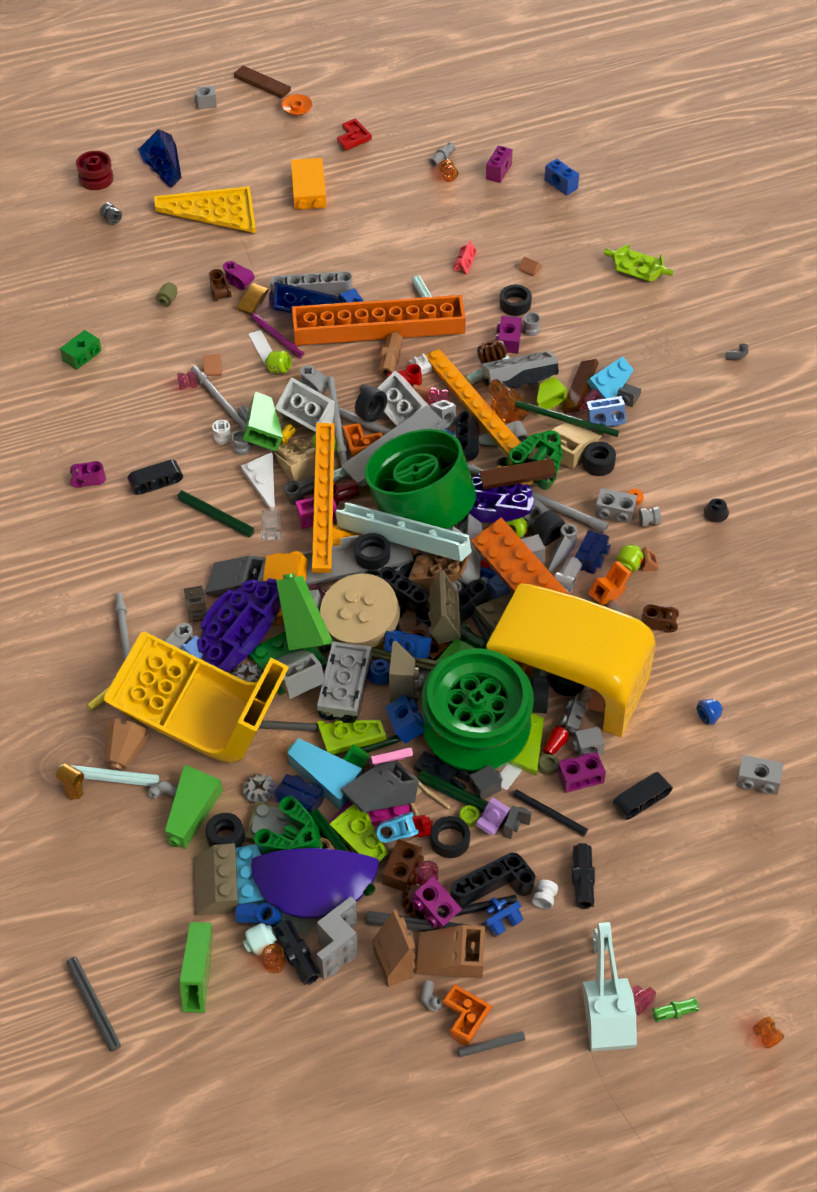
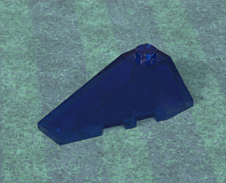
M158 129L138 150L142 160L172 188L182 178L177 147L171 134Z
M274 281L269 293L268 307L282 312L293 313V306L339 303V297Z

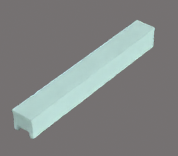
M347 502L344 504L345 508L342 511L338 509L335 511L337 527L364 535L368 533L381 534L389 542L462 561L472 552L469 535Z

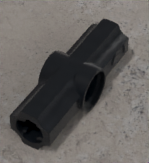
M579 843L573 846L574 866L572 867V885L575 887V906L580 909H588L594 907L593 886L595 885V868L592 866V847L587 845V843Z
M290 920L278 923L273 929L283 946V952L289 964L294 966L304 985L314 983L321 975L311 958L306 942L303 938L299 937Z

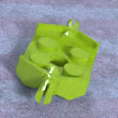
M630 244L617 249V251L607 248L604 250L603 255L612 257L616 271L646 281H655L662 274L673 276L674 270L664 266L662 254H660L658 259L630 250Z

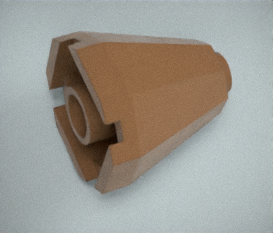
M115 718L107 720L105 726V761L110 769L121 771V769H126L145 745L149 733H146V728L134 722L126 721V724H122V719Z

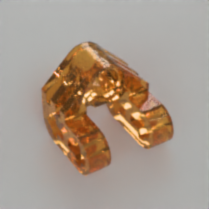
M495 379L490 382L488 391L493 396L491 409L505 425L514 421L522 422L530 411L520 410L515 407L516 400L527 402L519 393L509 389L500 380Z

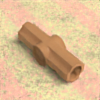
M399 332L388 334L386 345L382 347L381 363L378 372L384 379H387V374L395 371L396 364H399L403 336Z

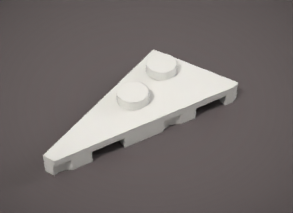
M271 452L241 465V471L272 512L275 507L273 454Z

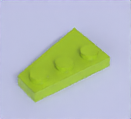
M531 714V730L527 744L521 753L508 763L536 776L544 724L543 717Z
M356 720L354 723H343V721L324 723V721H317L325 749L333 755L349 751L353 744L360 748L387 740L381 720Z
M354 804L330 823L338 837L354 853L379 859V864L388 857L383 843L378 839L371 824V819L366 812H361Z

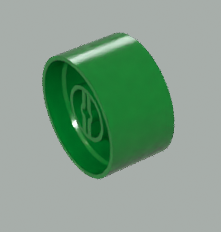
M422 429L401 434L380 446L371 455L365 466V479L377 511L449 529L470 512L476 500V488L462 446L454 435L446 431Z

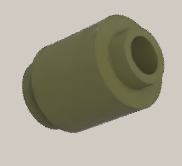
M168 282L161 287L156 295L158 304L164 307L171 305L177 295L176 285Z

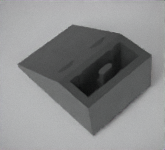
M248 555L214 563L205 594L221 596L228 590L234 591L242 587L243 582L253 579L258 582L262 581L266 557Z
M398 761L378 764L341 788V792L361 812H370L415 803L419 781Z

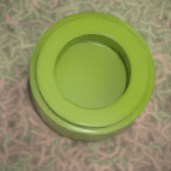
M467 805L461 808L459 818L464 820L469 827H473L480 818V812L475 806Z

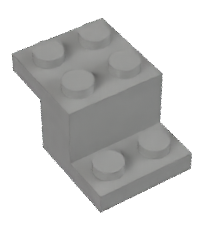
M351 896L317 922L318 939L323 947L317 953V964L320 975L324 980L329 976H334L341 966L346 962H352L358 954L357 933L353 930L358 923L357 904Z

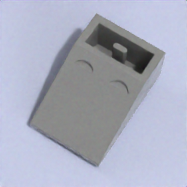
M298 649L276 659L289 666L280 686L290 699L326 682L322 665L313 653L304 649Z

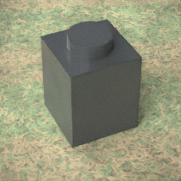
M489 765L470 775L469 787L476 796L486 799L501 791L503 779L499 771H495Z

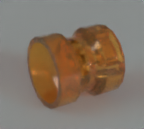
M446 159L441 161L438 169L447 182L454 181L458 177V170L452 160Z
M269 944L263 949V964L270 973H279L285 967L284 950L280 945Z
M771 1016L763 1018L753 1027L756 1035L762 1038V1044L766 1049L777 1045L784 1038L781 1030L776 1029L775 1022Z

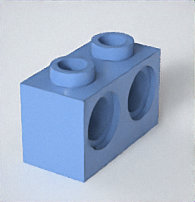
M621 396L586 402L589 422L602 423L606 426H619L626 423L625 404Z

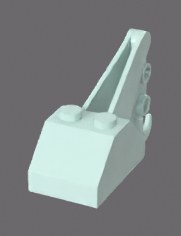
M610 922L598 923V929H594L593 949L597 954L595 981L582 983L590 1052L636 1048L637 1028L633 992L628 979H618ZM605 950H608L611 980H604Z

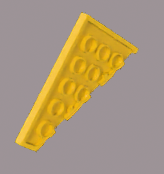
M250 186L154 196L156 212L256 233Z

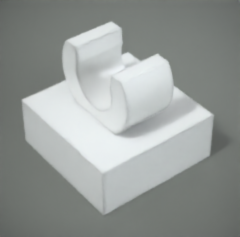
M424 353L420 357L414 356L412 360H409V365L418 364L421 367L422 374L432 371V366Z

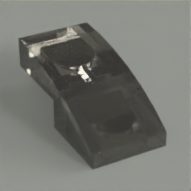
M203 587L185 588L184 595L189 623L203 621L207 613Z

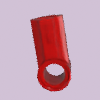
M418 364L408 365L406 370L398 371L412 387L415 384H422V372Z

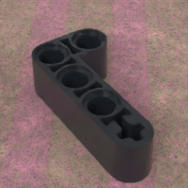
M511 852L454 881L451 885L450 896L462 908L508 883L518 895L527 896L532 893L535 874L522 856Z

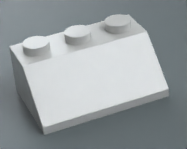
M396 371L378 387L379 390L387 395V405L384 412L396 426L428 405L407 380Z
M291 377L275 409L316 432V423L333 422L335 401Z

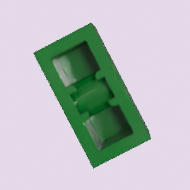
M83 330L60 348L62 361L76 370L102 351L99 338L86 330Z

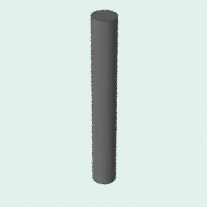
M263 720L259 728L317 731L318 724Z
M521 1031L458 1048V1053L460 1057L524 1041L525 1035Z

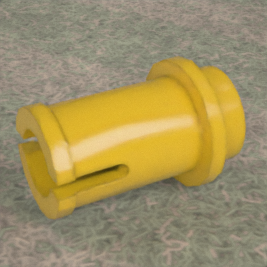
M288 424L282 430L283 438L280 445H286L288 439L295 434V428L289 431L292 425Z

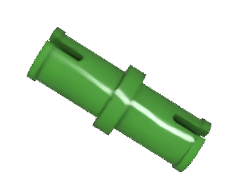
M695 997L680 1002L671 1001L669 1005L652 1008V1015L656 1023L670 1018L679 1019L681 1015L698 1012L699 1004Z

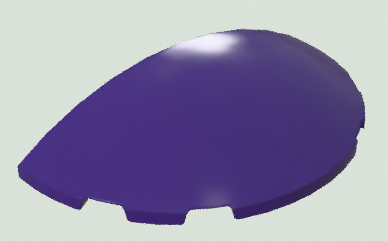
M480 473L477 474V477L472 478L476 488V500L469 514L478 521L494 523L502 517L507 522L522 518L531 513L534 506L532 490L527 484L522 485L519 483L483 490Z
M268 578L267 581L260 582L253 579L243 582L242 587L234 591L228 590L214 602L201 623L202 634L201 639H198V651L203 654V661L225 672H229L256 648L270 629L281 608L276 579Z
M299 848L275 851L252 858L251 867L254 882L257 884L261 896L270 905H275L282 909L283 913L287 915L312 919L326 916L350 896L356 902L362 898L363 891L375 879L379 859L342 850Z

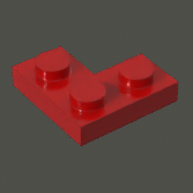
M356 118L342 123V129L346 134L337 137V143L345 151L372 140V135Z

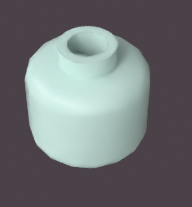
M259 923L245 932L246 940L243 943L248 952L252 951L255 955L260 956L274 948L277 937L270 925L266 926L264 923Z

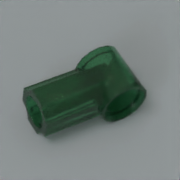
M460 621L461 638L459 639L476 649H486L488 641L473 633L466 623Z

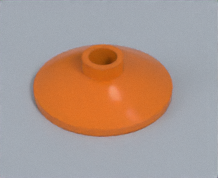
M302 94L290 95L282 102L283 110L291 115L305 114L313 106L312 100Z

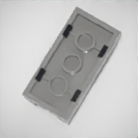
M549 351L481 364L484 385H489V388L492 391L494 390V392L504 391V388L511 387V389L520 388L522 384L536 385L538 381L559 374L557 356Z
M332 641L324 674L326 682L322 684L317 704V711L322 719L334 720L338 718L345 723H354L356 718L359 717L368 680L369 666L372 662L371 646Z

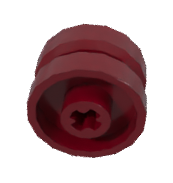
M88 151L80 155L76 160L78 178L82 187L88 190H102L112 184L114 175L111 159L108 154L102 151Z

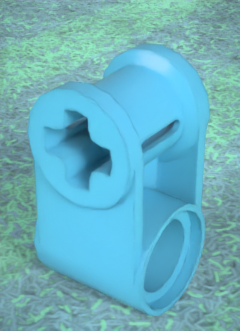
M413 812L382 821L376 832L378 839L386 843L417 835L419 831L415 829L412 819L414 816ZM386 826L391 828L392 834L389 836L383 835L381 828Z

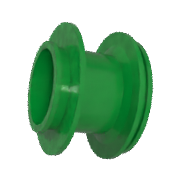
M466 649L441 660L428 674L422 689V717L425 721L422 723L425 729L423 735L431 751L446 764L469 772H477L489 765L495 770L510 763L524 749L530 735L531 714L534 703L530 680L522 668L513 660L501 653L488 649ZM465 718L468 719V721H461L460 719ZM481 722H488L489 724L483 725Z

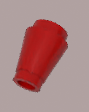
M560 726L552 728L542 751L545 754L554 755L568 741V731Z

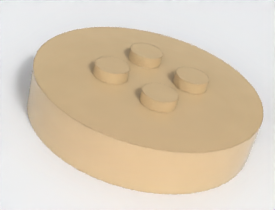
M354 574L344 577L330 587L322 600L320 614L334 642L371 646L372 648L385 641L386 631L395 630L399 622L400 607L393 588L385 580L371 574Z

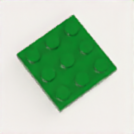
M284 631L257 646L248 657L255 665L257 664L259 669H262L263 674L270 658L276 660L295 650H289L286 632ZM317 647L302 648L313 653L321 663L323 671L326 669L328 660ZM280 686L277 692L281 696L285 691Z

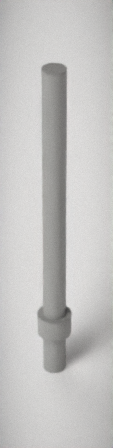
M193 366L191 371L197 377V381L207 388L241 429L245 430L246 422L211 384L209 377L202 373L197 366Z
M329 376L327 378L330 399L335 401L333 420L338 446L336 451L337 456L340 458V465L347 462L348 451L347 446L344 444L334 377Z
M117 593L115 595V613L118 616L123 659L125 661L130 652L126 622L127 608L126 604H124L123 594Z

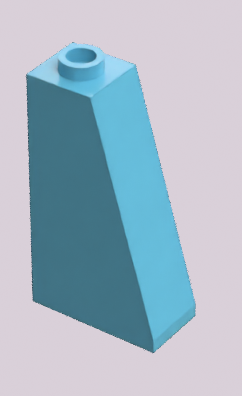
M300 738L294 744H291L287 750L289 765L333 805L341 809L349 799L341 792V788L362 775V768Z

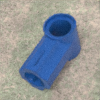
M239 903L235 911L236 922L264 923L274 927L282 919L281 911L268 903L261 905ZM272 911L271 917L266 919L267 913Z

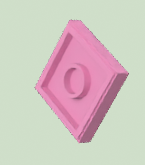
M406 748L371 756L367 761L368 765L372 767L380 763L407 759L413 755L412 748Z

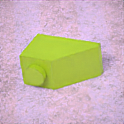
M556 377L544 380L540 383L536 406L550 410L565 402L567 388Z

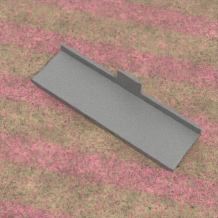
M426 405L342 464L341 467L360 487L367 485L364 475L365 466L371 455L380 446L401 434L415 430L437 429L443 431L447 426L446 420L443 421Z
M359 535L340 538L341 545L332 546L331 573H312L313 551L302 553L309 561L306 576L307 585L377 570H368L357 564L354 544ZM389 542L391 558L384 567H396L414 562L410 547ZM369 546L364 548L361 553L364 556L376 557L383 553L384 550L378 546Z

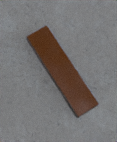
M241 66L234 72V78L277 97L283 98L291 91V86L246 66Z
M597 359L581 361L561 409L564 414L580 411L590 386L587 381L594 376L599 364Z
M553 458L480 471L483 490L556 477Z

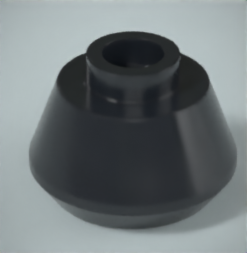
M715 498L705 506L704 515L712 522H722L728 518L729 509L724 500Z

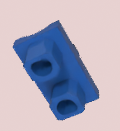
M496 898L490 899L491 907L487 908L486 912L488 915L494 912L495 915L482 923V926H485V929L489 928L491 933L497 937L506 931L501 921L503 918L506 917L512 927L523 921L519 908L522 907L521 904L517 901L503 910L502 907L507 905L505 899L498 901Z

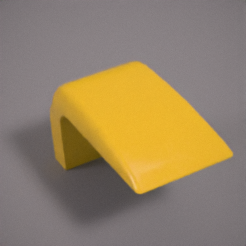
M521 583L514 592L486 648L596 690L602 695L606 704L603 731L622 737L650 678L656 641L651 629L642 621L630 615L576 596Z
M142 632L105 694L104 701L155 731L210 758L226 763H237L244 758L289 666L270 658L259 681L247 682L147 632Z

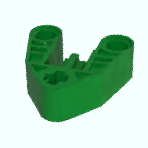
M552 430L532 434L515 446L506 459L507 466L522 464L537 447L538 450L531 460H544L549 455L550 458H553L557 477L563 456L560 436L556 431ZM512 457H517L519 461L514 460ZM556 477L548 478L550 481H545L544 479L536 480V484L540 489L548 490L552 487Z
M293 796L284 797L279 803V808L286 820L296 827L290 824L283 828L285 831L282 833L284 836L274 833L269 829H260L254 835V842L262 854L288 849L323 848L317 824L307 810Z

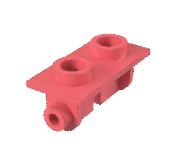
M469 240L467 245L461 247L458 258L453 265L455 271L464 270L466 275L477 254L471 240Z

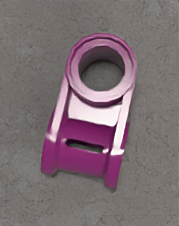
M227 261L223 264L227 282L239 290H244L255 279L251 270L233 261Z
M99 461L73 464L70 467V473L72 474L70 484L73 487L81 488L84 486L101 485L106 481L103 465Z

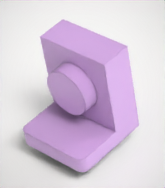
M492 797L482 816L477 821L476 826L493 836L502 826L510 808Z

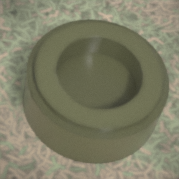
M545 754L538 761V769L544 775H553L558 771L559 761L554 755Z

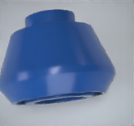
M383 659L373 661L369 666V681L376 685L387 684L389 682L390 664Z
M714 699L700 700L696 707L700 719L708 725H714L722 715V705Z

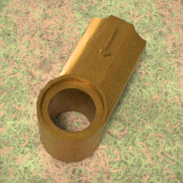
M64 763L58 769L56 778L62 782L68 799H80L84 795L82 785L84 773L68 763Z

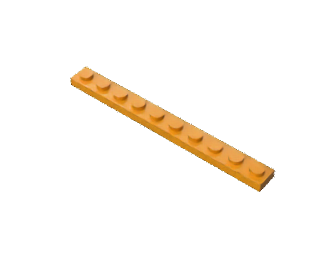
M440 348L426 354L425 356L432 369L508 457L510 451L521 442Z
M316 423L312 573H331L335 423Z

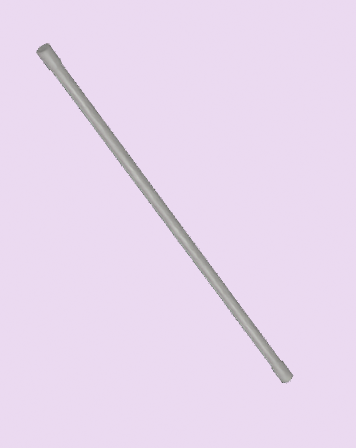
M339 407L340 417L355 424L360 423L362 427L373 432H382L383 436L391 431L389 428L375 422H368L358 417L357 414ZM467 463L472 475L477 476L480 471H483V469ZM532 491V496L544 506L587 524L589 527L600 532H606L609 526L608 522L589 516Z

